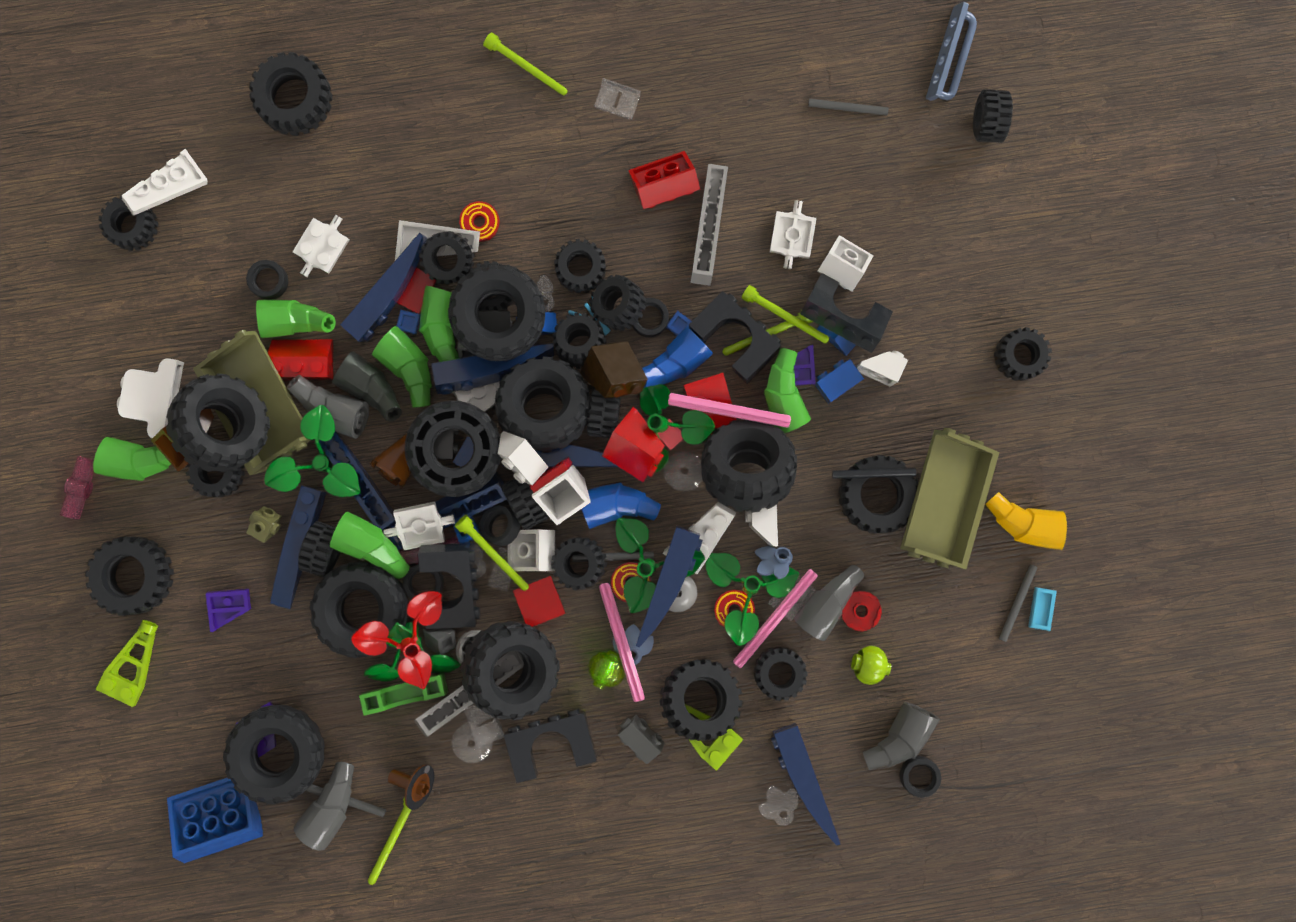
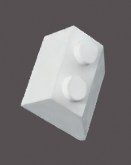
M839 235L818 272L840 282L839 285L842 288L853 291L864 275L873 255Z
M889 351L864 360L855 367L861 374L891 387L898 383L908 360L903 358L904 355L898 351Z
M505 431L501 433L498 454L503 459L501 461L502 464L509 470L512 469L515 473L513 476L518 482L533 485L547 470L548 466L526 439Z
M777 505L770 509L762 508L760 512L751 513V510H745V522H749V527L769 546H778Z
M520 530L517 538L508 544V564L515 571H555L551 567L554 564L552 556L555 555V530Z

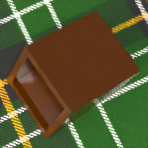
M203 409L200 412V423L206 433L214 419L211 409ZM166 426L151 439L153 444L178 472L189 464L184 460L185 457L180 452L177 453L171 445L173 441L167 435Z

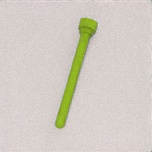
M491 32L486 37L483 46L488 50L499 51L559 94H567V89L501 44L497 35Z
M749 285L744 291L741 298L748 303L756 302L823 343L829 341V337L761 297L753 286Z
M798 313V316H796L798 319L804 321L807 324L813 322L808 318L800 315V313ZM785 321L766 331L770 335L778 334L794 325ZM752 336L724 348L723 354L727 356L750 346Z
M467 515L460 518L455 527L460 532L467 533L523 591H526L529 588L528 584L473 528V521Z
M405 796L403 798L404 808L368 878L370 885L376 883L411 812V809L405 805Z

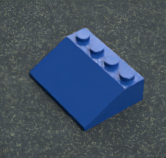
M224 778L167 798L173 858L183 863L263 837L261 816L257 803L249 800L246 795L239 794L235 790L231 779Z

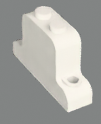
M164 359L159 364L156 373L135 369L128 370L120 383L122 390L117 400L119 414L125 418L146 421L148 423L147 433L153 438L162 428L168 425L167 411L173 398L179 392L184 362L175 359Z

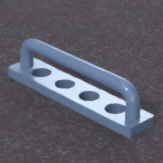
M964 1L953 7L926 95L927 100L932 101L940 98L947 101L955 97L977 26L975 16L967 11L969 4ZM964 19H966L969 23L950 89L948 92H945L943 88Z

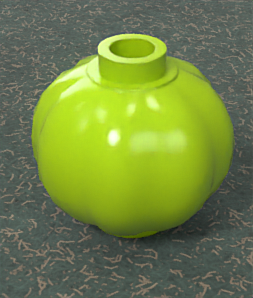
M867 646L862 648L858 654H854L851 668L860 682L873 685L883 680L885 675L890 674L891 663H888L886 654L882 649L876 646Z

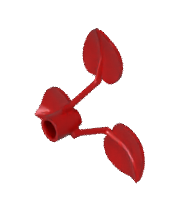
M426 591L417 594L409 601L406 612L408 616L415 618L413 620L412 638L408 637L403 639L401 643H397L387 638L389 630L384 623L370 621L361 626L352 635L351 641L359 651L372 656L384 653L387 648L386 642L396 646L405 656L398 664L397 671L399 677L408 684L425 689L431 676L432 661L425 651H420V647L416 642L418 640L417 622L428 626L434 624L439 619L442 613V594L436 591Z

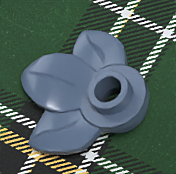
M765 546L755 551V554L762 560L757 567L758 574L764 576L774 574L777 579L784 578L788 574L789 565L793 559V555L788 548L780 547L775 549L771 546Z
M632 624L626 629L625 634L630 651L636 653V657L633 660L634 664L637 665L641 661L642 656L650 653L652 650L654 639L653 636H649L640 647H637L636 643L640 630L636 625ZM613 637V647L615 651L618 652L617 645Z

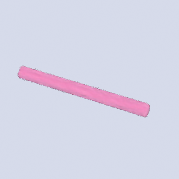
M670 393L668 404L671 406L786 428L789 427L791 421L789 415Z
M810 569L806 572L757 631L755 636L733 660L736 666L739 668L744 666L814 582L818 575Z
M603 583L599 585L602 600L633 701L639 702L645 699L611 586L609 583Z

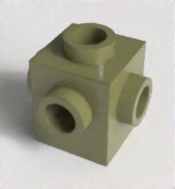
M263 506L251 514L249 518L250 525L246 533L265 543L280 529L279 521L282 516L273 509Z

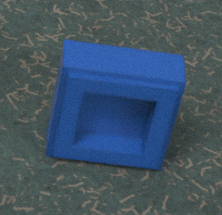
M400 310L396 326L403 332L416 335L420 323V314Z
M677 311L668 322L666 328L678 336L686 327L689 328V324L692 321Z

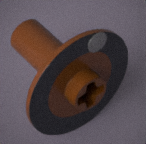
M422 765L411 776L393 769L388 776V782L405 789V805L411 810H416L425 803L431 793L434 784V770L429 765Z

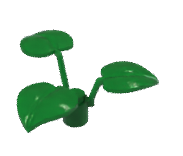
M658 384L643 388L642 392H640V405L643 412L650 416L647 420L649 429L653 430L659 439L658 432H665L668 426L683 428L681 432L682 438L689 444L697 445L704 442L715 430L713 420L707 414L697 410L684 413L682 417L683 424L668 422L667 418L661 416V409L669 406L668 399L671 392L664 384ZM665 448L661 453L664 457L658 466L655 465L658 467L655 473L662 470L668 462L669 452Z
M319 405L303 417L300 429L305 438L315 439L320 455L313 458L311 465L297 467L293 458L280 457L274 460L268 467L264 482L266 486L278 491H292L299 485L301 480L300 473L297 470L315 469L328 473L323 479V485L330 494L339 497L358 495L361 493L356 470L347 463H337L332 467V462L325 456V452L322 450L319 440H331L335 433V423L330 411L324 405Z
M618 518L616 522V537L620 547L628 553H633L638 548L640 550V563L637 565V573L641 577L634 576L628 579L624 585V597L630 613H637L649 607L656 584L647 580L656 571V568L663 566L664 561L655 563L650 558L644 559L642 544L648 541L649 530L642 521ZM701 550L699 552L695 551L693 559H696L693 571L688 570L686 577L693 575L704 562L705 556Z
M711 553L706 560L707 574L715 585L727 587L731 580L742 582L743 591L747 594L743 612L739 610L730 612L724 622L727 634L737 646L748 643L758 631V617L754 613H747V608L752 595L758 592L760 586H766V591L770 596L783 598L791 592L799 577V572L789 567L788 574L781 579H777L774 574L768 576L761 575L764 583L756 576H748L746 579L735 578L740 572V564L733 555Z
M396 622L389 631L387 638L397 643H401L405 638H412L413 622L406 623L405 627ZM417 624L418 640L416 642L420 647V651H424L422 646V638L418 637L419 625ZM386 642L387 645L392 646V647H396V646L392 645L391 643ZM397 650L391 666L386 664L370 666L364 671V676L381 682H390L397 679L399 675L395 667L401 650ZM433 655L430 657L432 661L431 673H449L461 666L460 662L446 655Z

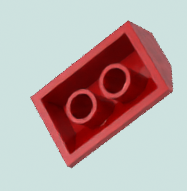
M685 151L628 170L643 209L653 208L657 204L673 201L677 197L690 195L694 191L700 190L696 170Z
M333 339L271 341L268 355L282 380H292L297 375H301L306 380H333Z

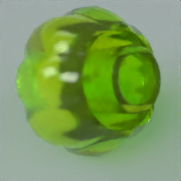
M608 650L607 653L599 652L591 657L589 661V675L594 680L593 685L600 689L615 687L622 683L626 676L620 655L614 651Z

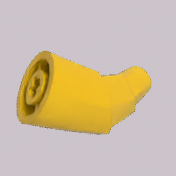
M999 492L985 504L996 517V521L1014 537V541L1050 549H1063L1067 534V521L1064 511L1032 508L1025 510L1014 503H1010Z

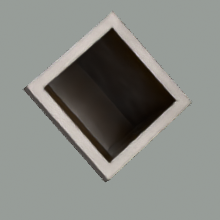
M628 341L591 346L580 372L582 377L605 398L638 394L642 392L648 380Z

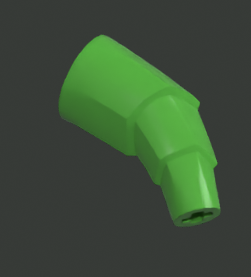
M425 286L419 332L423 334L432 355L436 356L439 362L460 359L455 349L456 344L448 317L452 292Z
M257 300V324L262 339L294 335L300 332L318 331L328 333L334 329L336 324L333 315L316 307L301 304L296 300Z
M394 326L377 344L372 356L398 378H402L407 391H409L412 407L429 406L430 388L432 387L427 364L429 359L400 328Z
M780 348L775 364L771 367L764 396L769 412L789 415L791 417L790 425L787 428L773 425L774 428L778 427L784 433H787L805 425L811 420V417L795 386L794 366L797 352Z
M105 437L97 449L93 470L96 474L108 477L143 481L146 477L168 469L171 463L156 446L144 448L139 444Z
M348 511L345 512L333 533L330 547L357 559L363 558L373 565L383 568L396 579L404 577L410 567L398 552L397 547L383 534L382 530Z

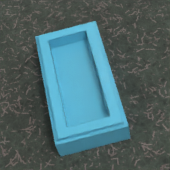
M1034 587L1028 627L1051 631L1057 591Z

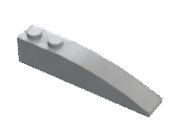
M708 164L691 283L711 285L728 171L727 166Z
M515 650L509 651L497 660L493 670V678L497 686L524 666L521 653ZM462 685L414 721L424 736L428 737L472 705L473 702L469 699Z

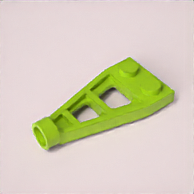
M142 620L138 631L104 671L96 688L97 691L131 707L136 706L145 687L158 625ZM136 643L145 647L141 660L130 656V652ZM125 662H130L137 667L136 677L133 681L118 674L119 669Z
M685 704L687 711L700 720H706L711 717ZM728 729L726 734L716 737L709 746H705L702 741H689L700 757L717 771L743 741V738L733 729Z

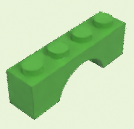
M440 673L430 676L425 689L404 682L364 692L359 695L363 715L365 716L400 705L445 696L449 692L445 675Z

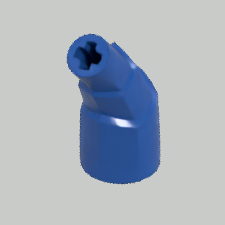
M686 327L667 346L663 354L654 359L651 364L642 368L648 378L644 388L666 384L679 378H686L714 353L694 332Z
M615 483L588 489L591 502L581 510L590 530L617 520L623 515L641 516L654 521L660 511L661 504L647 497L644 492L624 486L622 483Z

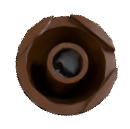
M407 434L375 457L370 463L373 469L376 466L380 469L378 473L395 486L399 484L401 489L405 486L411 474L405 457Z

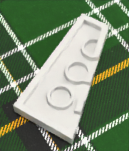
M184 149L178 157L169 160L166 166L159 171H154L147 180L139 182L124 193L122 200L134 216L207 185V178L187 150Z
M399 220L395 260L419 233L425 235L427 239L440 232L452 231L462 235V238L468 240L467 243L469 245H472V253L478 252L480 232ZM447 245L440 247L437 252V256L456 254L455 250Z
M720 502L716 503L699 521L689 527V530L700 533L699 539L703 540L700 550L704 554L705 560L695 572L696 574L699 573L736 514L735 511ZM668 546V547L664 550V552H663L664 555L667 556V553H668V550H669V547H670V546Z

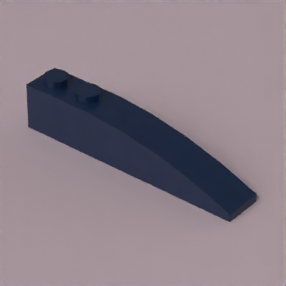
M419 233L340 324L357 341H369L375 334L374 330L387 321V315L402 296L420 261L419 254L423 251L421 247L427 240L425 235Z
M551 343L533 346L526 353L507 361H491L473 356L431 363L437 394L447 395L454 391H470L473 388L499 382L504 375L511 372L510 368L517 363L521 365L526 362V359L533 357L535 359L553 357L554 345Z
M335 431L331 440H319L322 449L333 465L347 463L356 470L361 493L354 497L373 525L380 528L382 532L384 529L394 528L396 526L394 510L340 435Z
M569 445L561 450L559 448L553 449L549 453L535 450L548 467L555 466L566 457L570 458L573 462L572 465L575 467H618L602 456L603 453L583 447Z
M496 472L486 485L473 493L457 497L446 496L435 502L437 511L441 518L454 515L455 523H457L464 515L470 517L507 500L503 492L504 483ZM453 524L444 525V526H443V529H445V528H447V527H449V526H451V525H453ZM398 536L389 537L398 550L403 548Z
M301 486L283 544L270 604L291 609L302 574L298 565L301 545L309 528L319 520L327 492Z
M676 526L636 643L637 647H640L657 628L677 597L688 570L693 571L696 559H693L695 551L699 552L703 542L702 539H699L700 533Z
M796 723L772 731L774 737L771 738L774 749H779L781 757H778L781 768H786L796 791L822 830L836 845H840Z

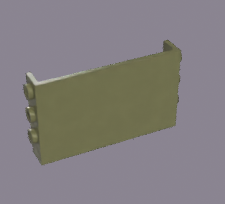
M241 330L234 335L235 338L222 343L220 349L210 352L207 355L208 358L194 367L193 370L197 377L207 374L209 376L216 375L218 373L227 374L232 379L237 377L245 381V385L250 389L253 387L259 393L258 397L261 402H265L268 409L266 415L270 419V429L267 432L268 439L260 452L245 464L249 475H254L266 471L270 464L280 457H292V452L306 448L308 446L306 443L310 439L305 438L301 432L300 424L303 418L257 332ZM215 410L227 434L232 439L233 427L229 418L222 412Z
M944 428L943 431L934 430L900 549L908 551L907 555L920 559V556H923L922 561L934 564L937 561V566L949 568L950 565L966 570L999 452L983 446L984 442L974 439L971 441L969 440L970 436L964 434L957 435L955 430Z

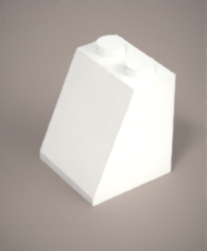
M571 465L567 471L532 494V498L556 525L591 502L585 478L574 465Z

